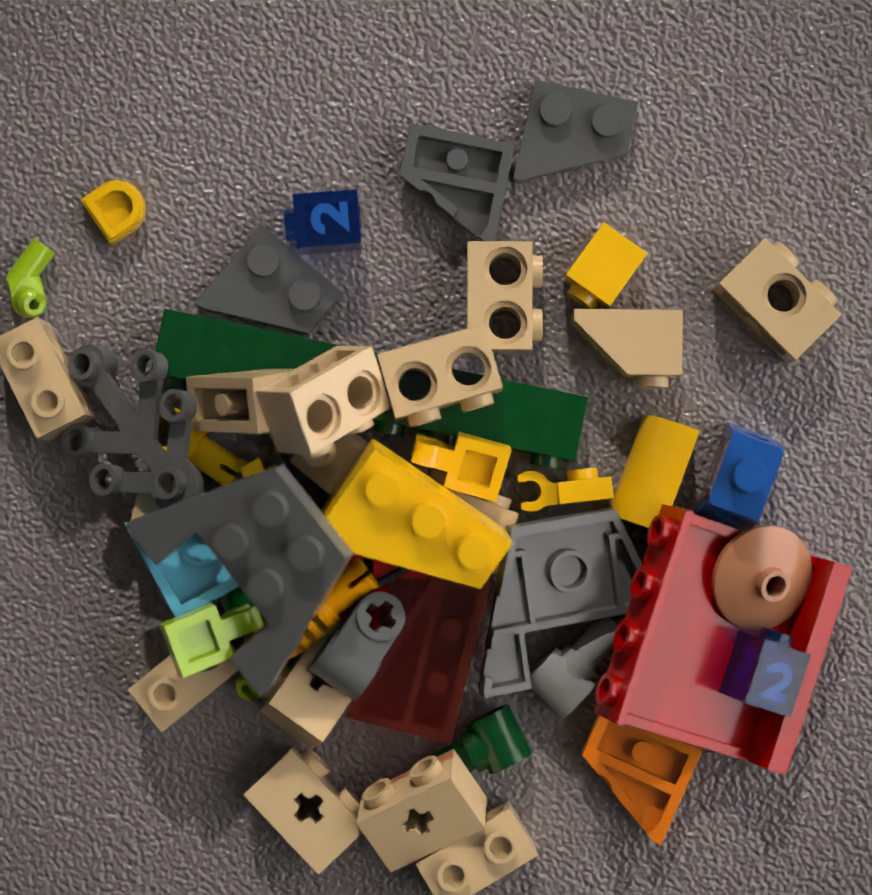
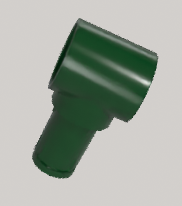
M505 704L465 725L467 731L461 733V740L431 755L438 757L454 749L469 772L475 769L478 772H482L487 769L489 774H494L522 761L533 752L509 704Z

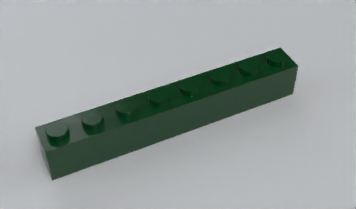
M164 308L155 352L163 354L168 362V372L162 387L187 391L186 377L262 369H296L333 347L341 345ZM374 352V355H375V358H376V361H377V364H378V367H379V370H380V373H381V376H382V379H383V382H384V385H385V388H386V391H387V394H388L387 386H386V383H385V379H384L383 372H382V369H381V365H380V362H379V358H378V355H377V354H379V353H375V352ZM452 369L455 380L466 386L478 383L484 376ZM419 371L405 374L399 384L400 393L411 401L425 398L431 390L430 379ZM500 379L503 388L501 392L492 394L494 400L492 405L462 412L460 403L439 409L441 419L415 427L409 426L407 418L396 421L393 408L391 407L373 418L372 431L404 437L405 428L426 432V436L438 439L453 447L459 431L509 445L513 451L531 454L530 464L561 470L563 461L571 463L576 461L589 397Z

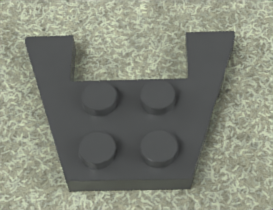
M284 464L221 486L199 496L174 503L152 513L149 512L141 515L125 525L155 565L166 560L198 533L268 621L269 625L229 657L260 697L277 682L280 677L279 673L288 658L294 654L303 639L302 635L314 615L321 609L354 554Z
M607 507L506 525L505 529L513 544L499 563L478 684L479 694L482 697L488 698L532 689L525 633L627 613L632 598L630 595L631 581L636 571L642 567V563L616 509Z

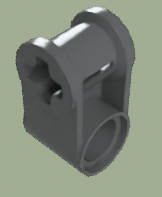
M374 592L365 596L361 601L356 602L349 609L338 628L332 632L322 645L308 670L351 700H357L377 673L383 657L403 628L405 611L401 602L394 595L387 592ZM377 609L382 613L379 618V623L382 627L373 631L368 626L371 622V617L368 613Z

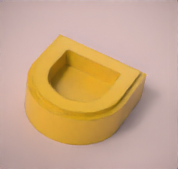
M121 180L104 183L80 199L112 246L137 230L143 223L146 215V204L142 194L132 184Z

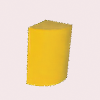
M643 415L616 487L614 498H612L609 506L616 509L622 521L648 530L654 517L659 514L662 504L673 506L700 430L660 417Z

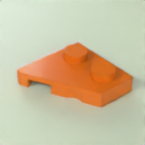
M597 715L581 754L654 843L661 845L703 749L627 724L622 726Z

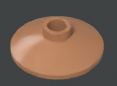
M759 525L742 531L724 547L713 569L712 594L718 610L731 623L747 630H765L783 623L797 611L808 593L812 577V564L809 552L798 536L780 526ZM775 576L773 584L766 590L768 581Z

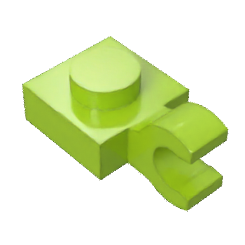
M209 603L159 624L177 674L185 678L230 659L229 657L233 654L229 641L264 627L257 607H250L249 603L237 606L219 616L216 605Z

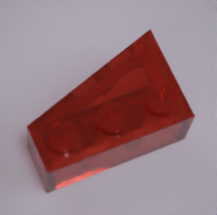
M432 576L406 617L402 630L383 657L377 673L358 699L352 702L344 717L451 744L491 584L490 581H486L481 589Z

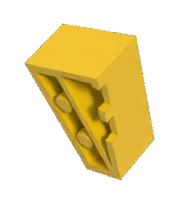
M371 438L320 510L354 554L481 589L513 544L505 528L373 438Z

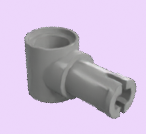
M609 617L597 619L571 647L566 644L561 650L554 647L529 672L531 690L562 719L569 715L593 689L595 683L592 679L597 674L595 669L613 649V637L618 625Z

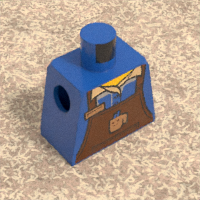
M726 422L693 514L741 531L754 527L759 522L785 448L776 439Z

